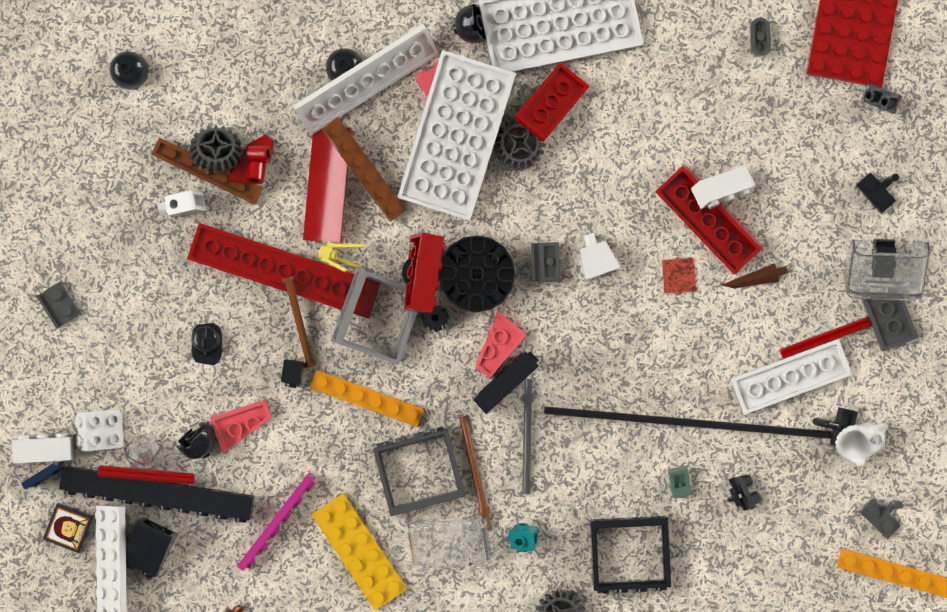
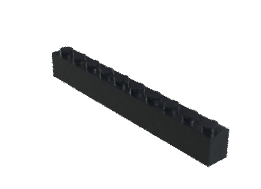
M73 466L62 467L59 490H64V494L76 495L77 492L83 493V497L95 498L96 495L102 496V500L105 501L121 499V503L124 504L139 502L140 506L143 507L158 505L161 510L177 508L180 513L189 514L190 511H195L197 515L206 517L209 514H214L216 518L227 520L228 517H233L235 521L242 523L252 519L255 496L185 484L99 477L98 470Z

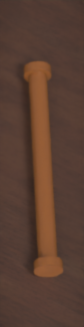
M290 276L283 278L282 281L286 284L306 361L304 365L305 368L315 366L316 362L312 358L292 280H294V277Z

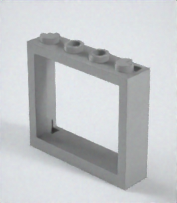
M357 268L331 341L399 365L403 356L405 357L404 349L406 343H409L411 340L412 326L417 323V312L407 310L391 356L344 339L366 278L406 292V285Z

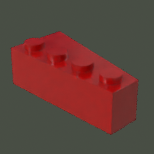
M424 232L410 235L409 242L413 243L412 250H409L408 258L412 262L407 269V277L410 279V283L406 285L404 310L429 314L435 309V292L439 288L438 273L442 268V261L440 260L441 254L445 249L443 236Z

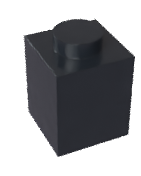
M284 359L281 382L285 383V387L296 388L297 385L302 384L305 362Z

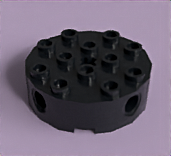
M479 235L464 237L450 245L441 258L442 268L438 273L440 287L447 299L461 310L474 313L490 311L503 303L512 291L515 279L513 259L506 248L493 238ZM473 270H481L480 279L477 277L475 279L472 278Z

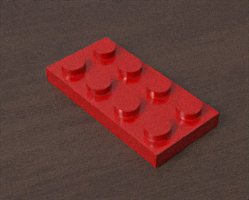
M560 62L519 110L514 119L544 142L590 86Z

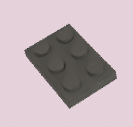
M898 284L861 298L881 351H886L919 338Z

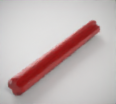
M865 317L780 349L781 357L787 358L871 326L870 319Z
M105 465L98 467L99 477L193 485L195 480L194 473Z

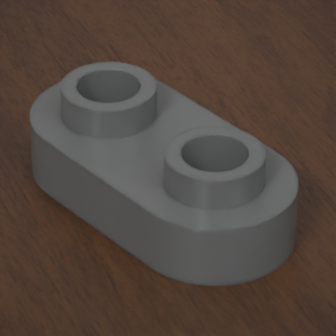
M762 17L754 19L750 24L751 52L758 57L765 56L771 48L770 24ZM761 25L762 31H757L756 26ZM757 44H762L763 50H758Z

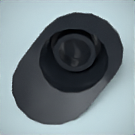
M215 323L196 325L191 339L192 357L196 363L214 366L222 356V332Z

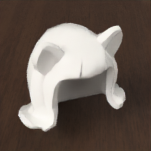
M867 422L858 426H848L836 437L837 451L844 459L856 464V466L864 465L865 459L881 452L884 448V433L888 429V424L876 425Z

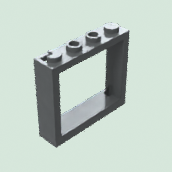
M443 426L432 429L433 433L425 434L422 431L413 434L414 438L406 439V436L396 438L395 443L388 444L385 441L377 443V447L373 448L390 516L465 497L448 429H444ZM444 436L457 490L395 506L381 452Z

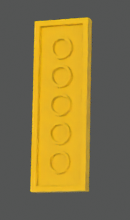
M344 493L311 514L375 611L407 590V587Z

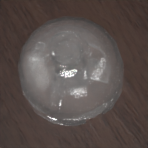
M148 433L143 434L144 437H133L124 448L125 457L129 465L142 472L157 469L164 459V447L160 438Z

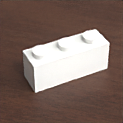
M742 166L701 180L691 190L700 209L706 207L712 209L718 206L720 202L728 203L737 196L743 198L749 195L750 190L755 184L746 166Z
M58 433L56 437L49 438V434H39L34 439H30L29 435L18 436V439L12 440L13 463L74 460V436L68 437V433Z

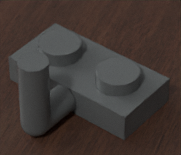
M871 498L859 513L886 539H889L901 526L890 513L895 508H902L903 504L898 500H892L885 508H882Z

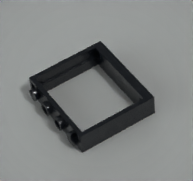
M522 352L475 395L473 401L487 414L539 367L537 364L539 360L532 352Z
M667 516L590 519L594 591L604 594L609 593V590H617V593H627L628 589H636V592H647V588H655V591L667 590V587H671ZM661 526L664 580L599 583L596 529Z

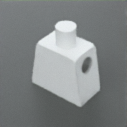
M191 190L165 196V202L158 203V211L160 214L167 213L168 216L176 217L207 211L204 193Z
M594 233L583 236L586 247L580 249L579 253L584 280L620 268L606 241L597 243Z

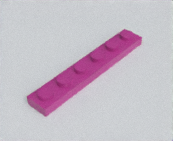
M310 473L306 475L237 565L238 568L244 571L246 567L250 569L256 562L255 555L258 552L262 554L268 546L266 543L268 538L275 537L280 530L278 525L281 522L285 523L292 515L289 512L293 506L297 508L302 502L303 498L301 495L304 491L309 492L315 485L313 482L315 477Z

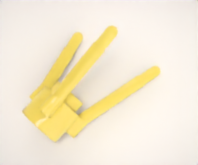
M327 242V245L323 244L321 246L318 258L322 262L328 263L343 272H346L347 269L333 261L359 269L360 265L337 257L338 251L335 248H364L365 245Z

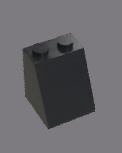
M145 517L137 520L126 546V567L135 570V568L141 570V574L148 578L157 577L178 533Z

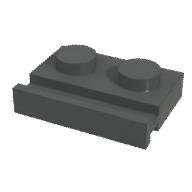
M559 242L531 243L532 282L560 281Z
M60 281L36 296L56 329L81 314Z

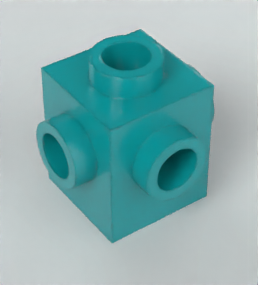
M527 523L516 524L508 533V542H511L510 549H515L518 552L534 551L538 545V527L528 526Z

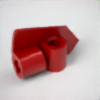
M264 134L257 140L249 143L229 175L228 180L245 184H262L264 182L266 164L271 161L274 142Z

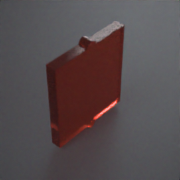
M676 257V259L662 260L664 293L678 292V294H682V292L696 291L694 258L680 259Z

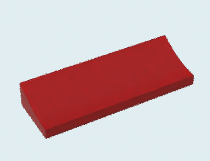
M346 128L352 134V129ZM322 129L312 135L303 240L341 243L348 165Z
M684 164L655 192L735 275L763 249V246L721 202L712 209H709V207L700 209L691 190L700 180Z

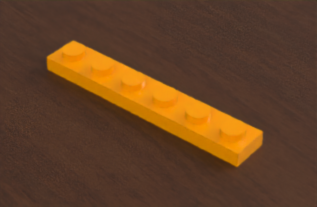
M319 370L315 371L309 387L418 427L424 411L420 407Z
M841 548L837 563L838 568L947 598V577Z

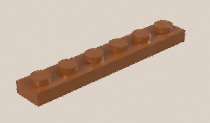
M337 117L324 126L322 131L389 222L406 211L341 120Z
M159 137L151 155L254 205L256 204L263 187L257 184L229 181L228 177L231 172L226 169L224 174L219 170L216 175L213 170L209 173L206 172V168L200 170L199 165H195L194 159L190 157L191 152Z

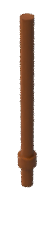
M467 416L459 417L479 504L478 513L482 517L484 530L492 529L489 518L490 509L489 505H486Z

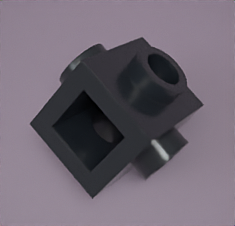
M439 305L435 307L432 313H423L424 317L421 320L425 328L429 327L430 331L434 329L435 332L446 328L445 324L448 323L446 319L450 317L446 308L442 309ZM433 314L439 316L438 321H432L431 317Z

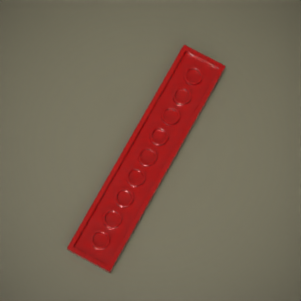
M201 223L198 224L187 257L188 260L287 292V288L282 279L293 276L294 280L292 281L296 295L340 310L343 308L354 277V273L343 272L335 267ZM368 278L365 279L353 314L370 319L381 283Z

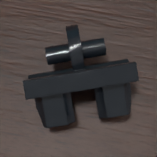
M875 84L869 85L863 97L864 102L892 114H896L897 105L902 98L901 95Z
M750 475L729 479L732 488L729 489L731 496L727 498L728 502L734 501L737 507H742L743 511L756 508L755 504L761 500V497L757 491L749 493L747 487L753 484Z

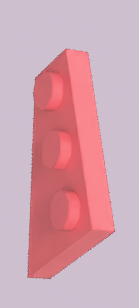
M497 311L475 367L491 379L528 335Z
M266 399L211 416L210 419L222 453H225L233 445L263 425L272 416Z

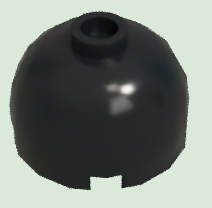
M477 4L460 9L453 24L454 33L459 35L466 43H478L486 39L484 27L479 16L481 11Z
M349 48L335 50L326 61L328 78L333 81L362 62L361 57L357 52Z
M121 52L110 63L109 71L111 78L122 89H137L148 78V64L136 52Z
M206 422L199 423L200 427L197 430L192 431L193 428H191L179 439L180 445H176V447L185 457L189 459H200L203 457L205 459L212 454L213 451L211 449L215 444V434Z

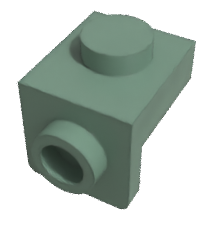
M687 466L668 469L673 497L685 498L692 495Z

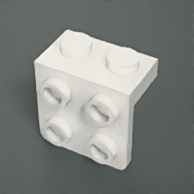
M120 410L77 412L75 426L78 428L76 444L79 447V451L123 447L122 412Z

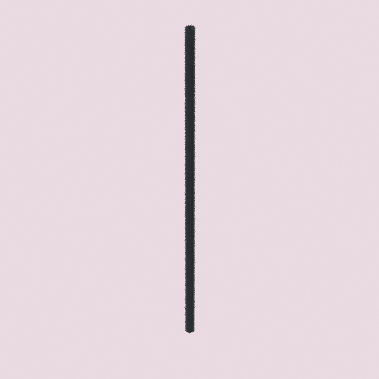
M546 406L544 408V414L831 439V431Z

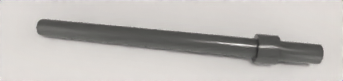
M525 379L524 394H522V402H524L522 494H530L531 415L534 394H532V379Z

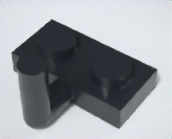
M870 172L855 186L882 214L896 201L886 188L893 182L898 181L899 175L892 174L880 183Z
M838 407L835 422L814 418L813 424L833 429L830 445L836 446L837 435L848 426L855 425L858 412Z

